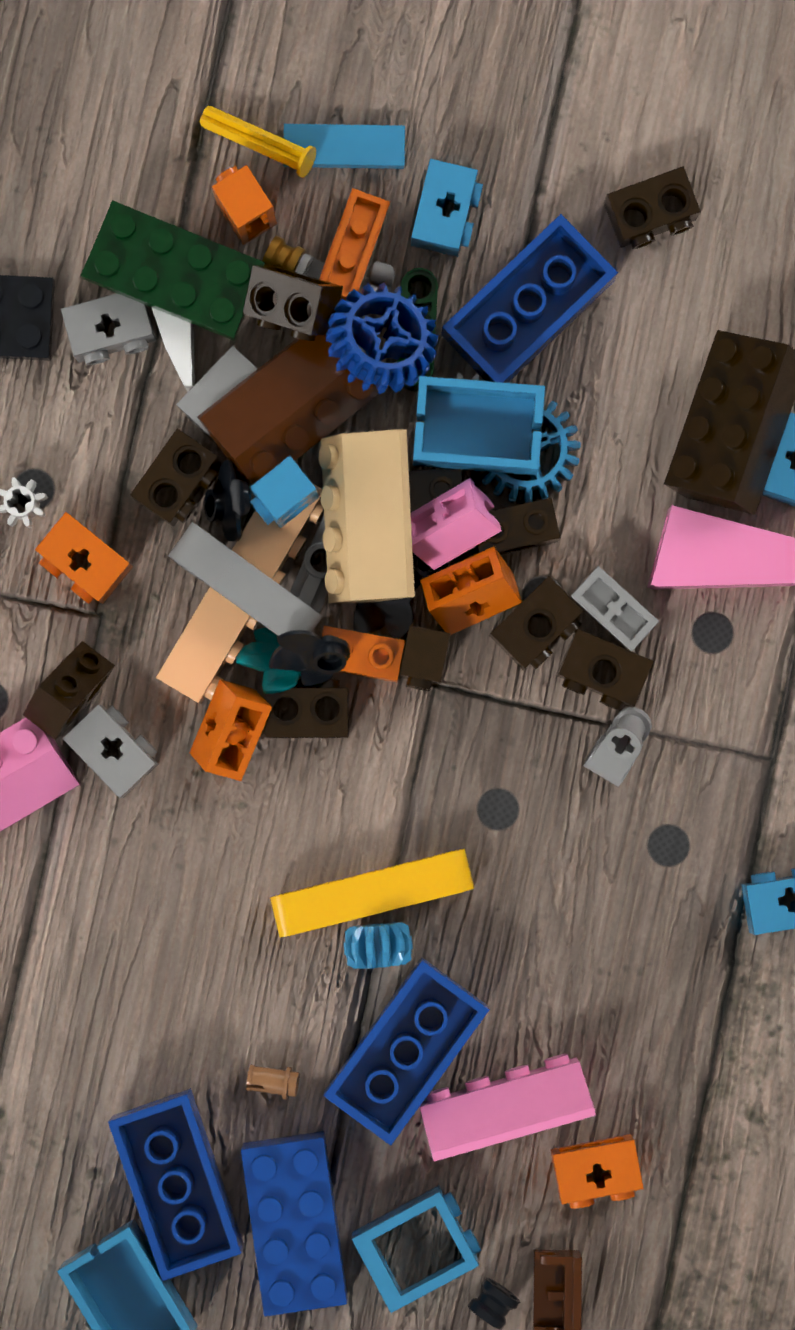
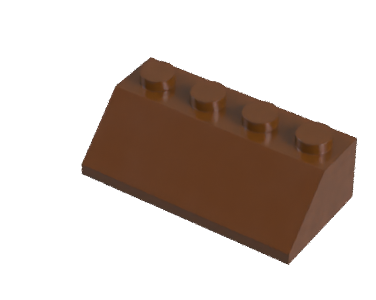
M316 335L315 341L295 339L197 416L227 459L232 460L233 466L240 477L249 485H254L287 457L291 456L294 461L321 441V438L326 437L379 395L375 384H371L368 390L363 391V381L356 378L355 381L348 383L347 377L350 373L348 369L336 371V364L340 358L329 357L328 350L332 344L326 341V335Z

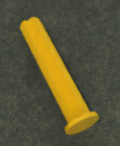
M207 106L200 117V124L205 129L296 169L297 176L301 178L305 177L313 166L316 148L311 145L303 148L212 106Z

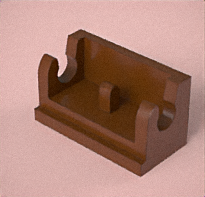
M534 1250L533 1330H581L582 1256L580 1251Z

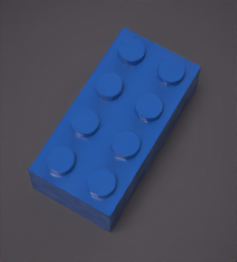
M560 214L442 326L441 336L485 381L509 383L614 283L618 272Z
M421 957L324 1091V1097L391 1146L489 1012L488 1005Z
M191 1088L113 1115L108 1124L161 1280L165 1281L241 1254L244 1242Z
M325 1131L243 1143L241 1156L264 1317L347 1305V1284Z

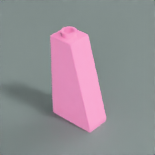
M673 505L668 509L647 588L660 590L795 586L794 537Z

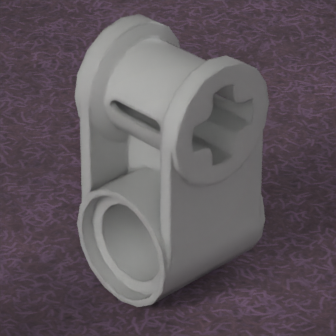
M636 707L622 709L604 735L599 737L583 766L619 787L640 754L643 742L652 728L651 719L648 714Z

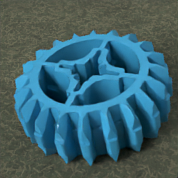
M551 401L547 409H543V423L552 432L542 433L540 452L548 449L549 446L558 443L559 455L555 467L543 476L539 462L537 475H529L531 481L517 480L501 472H489L483 477L481 483L486 486L494 479L499 482L493 492L495 496H500L504 487L511 489L508 497L509 502L514 503L518 491L524 492L525 503H530L533 500L532 491L537 490L541 500L548 499L547 485L553 491L559 493L563 487L557 479L558 476L567 481L572 479V472L564 466H577L579 464V458L568 454V451L579 450L581 443L576 440H567V437L573 436L578 431L576 425L566 428L562 427V424L570 416L567 411L562 412L557 418L552 415L557 407V402Z

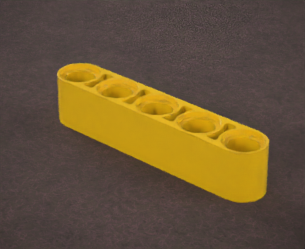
M464 848L270 897L279 938L466 892L475 889Z

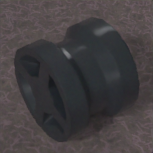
M486 1278L482 1284L483 1291L479 1297L472 1298L468 1307L482 1320L502 1330L506 1324V1315L510 1310L518 1307L520 1300L496 1281Z

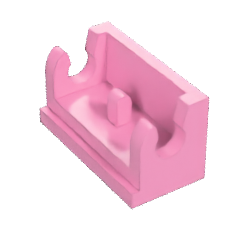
M469 478L411 512L413 553L435 570L501 532L500 523L488 512L494 508L492 501Z

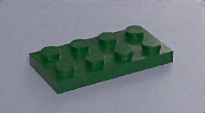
M112 200L81 277L88 282L234 341L245 316L243 309L252 266L265 265V262Z

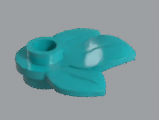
M266 627L254 630L256 642H251L242 648L236 657V663L264 672L262 681L263 693L273 694L296 686L300 679V672L270 669L269 660L273 652L280 645L277 641L278 636Z

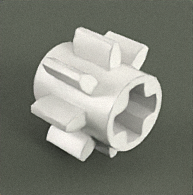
M14 477L11 482L12 488L8 491L0 489V495L4 497V504L0 505V513L9 512L11 514L7 521V524L11 527L16 525L18 519H20L30 529L32 528V518L36 515L40 517L46 516L44 511L40 509V502L45 501L48 497L45 493H33L36 488L34 480L28 481L26 487H24ZM20 494L31 499V502L25 504L26 511L23 513L16 507H13L14 504L19 502L18 495Z

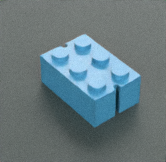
M420 376L416 421L424 422H416L413 466L537 475L542 432L533 431L532 433V430H540L542 426L545 386Z
M134 1219L103 1237L98 1245L93 1243L67 1259L57 1270L92 1330L197 1329L196 1321L170 1279L161 1280L150 1245Z

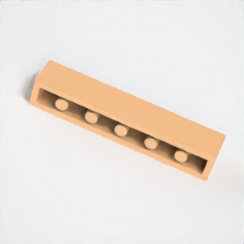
M315 484L313 485L317 489L319 498L281 529L275 521L267 525L255 510L242 532L241 539L236 542L232 551L279 585L282 584L286 573L282 572L281 569L288 557L295 560L307 541V538L302 536L309 522L316 525L324 513L321 505L322 489ZM209 587L156 678L202 704L205 697L211 700L219 680L222 679L218 675L226 662L233 665L237 655L245 645L239 640L246 628L254 630L259 622Z

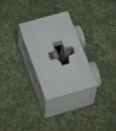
M118 293L61 309L73 356L78 363L85 361L86 365L100 364L110 359L109 354L122 350L127 355L139 353L149 348L148 343L156 341L147 305ZM108 321H113L115 326H119L114 329V336L107 337L105 332H102L106 329L105 323Z
M98 704L63 740L119 798H124L159 765L153 758L157 751L142 735L135 739L124 728L129 721L113 705L107 710L103 705ZM108 739L116 742L121 739L123 742L119 748L123 753L120 758L117 756H106L109 747L105 742Z

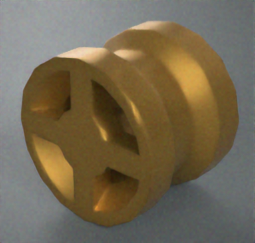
M276 235L268 246L262 261L265 262V265H275L295 272L302 256L306 253V249L300 246L293 248L285 243L284 238Z

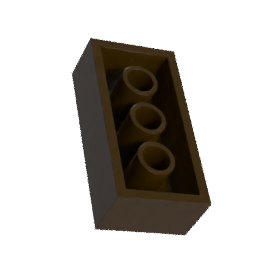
M717 330L664 485L685 498L752 515L756 514L795 401L794 348L789 344Z

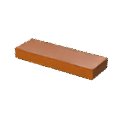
M354 188L351 190L319 278L343 286L340 300H346L348 293L353 289L359 292L390 205V201Z

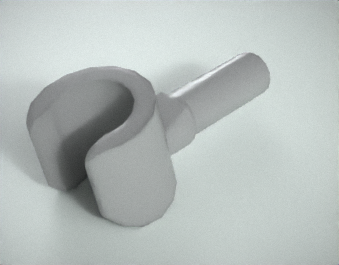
M376 261L373 265L370 282L379 285L385 282L388 292H391L395 278L394 268L390 264Z

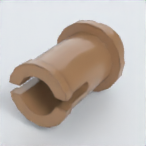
M251 1064L247 1076L246 1090L282 1095V1099L287 1100L288 1096L296 1097L300 1073L293 1072L292 1067H287L286 1070H279Z

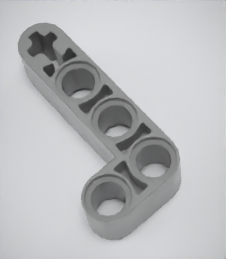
M193 522L168 554V557L217 591L277 636L294 630L312 632L323 617Z

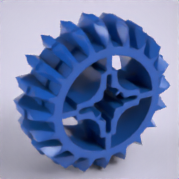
M385 282L380 284L376 291L369 283L363 286L360 293L353 289L348 293L346 300L342 299L337 303L335 313H332L328 320V326L331 329L326 334V341L332 344L328 350L329 357L340 358L336 364V371L348 369L350 371L347 377L348 383L355 381L356 378L363 381V391L368 390L371 384L376 385L379 395L385 393L388 385L395 393L401 391L404 384L411 387L416 384L420 376L426 375L430 368L429 363H432L436 357V350L434 348L438 343V335L432 333L436 326V320L424 319L428 313V306L417 308L414 305L417 300L416 294L406 299L401 296V286L395 288L393 293L388 292ZM369 314L383 315L380 318H370L367 316L364 319L360 318ZM384 327L385 332L383 337L386 339V341L380 350L379 345L381 339H379L378 336L380 335ZM401 357L405 359L403 361L396 363L381 362L383 359L386 358L399 360V358Z

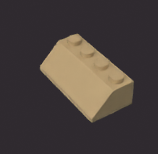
M407 429L342 433L321 438L319 463L322 467L323 478L321 505L324 509L325 520L323 546L326 550L327 561L325 588L328 592V603H373L415 597Z

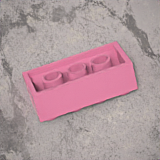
M26 717L0 732L1 832L81 785L54 738Z
M568 1054L553 1056L544 1060V1067L529 1070L528 1065L514 1067L505 1071L506 1078L490 1082L489 1076L472 1079L465 1082L466 1089L450 1093L449 1087L431 1091L426 1100L420 1105V1111L433 1161L596 1116L577 1057L569 1059Z

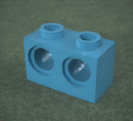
M291 456L287 457L250 487L255 496L250 501L253 508L267 525L275 521L280 529L319 498L316 487Z

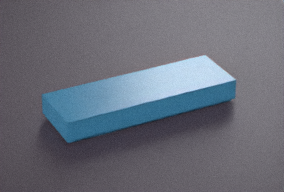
M284 124L283 139L303 148H307L310 145L316 148V157L312 168L405 169V126Z

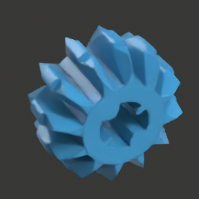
M403 922L357 925L349 927L345 931L344 955H346L347 965L353 969L399 966L411 961V950L413 949L412 936H410L409 926Z

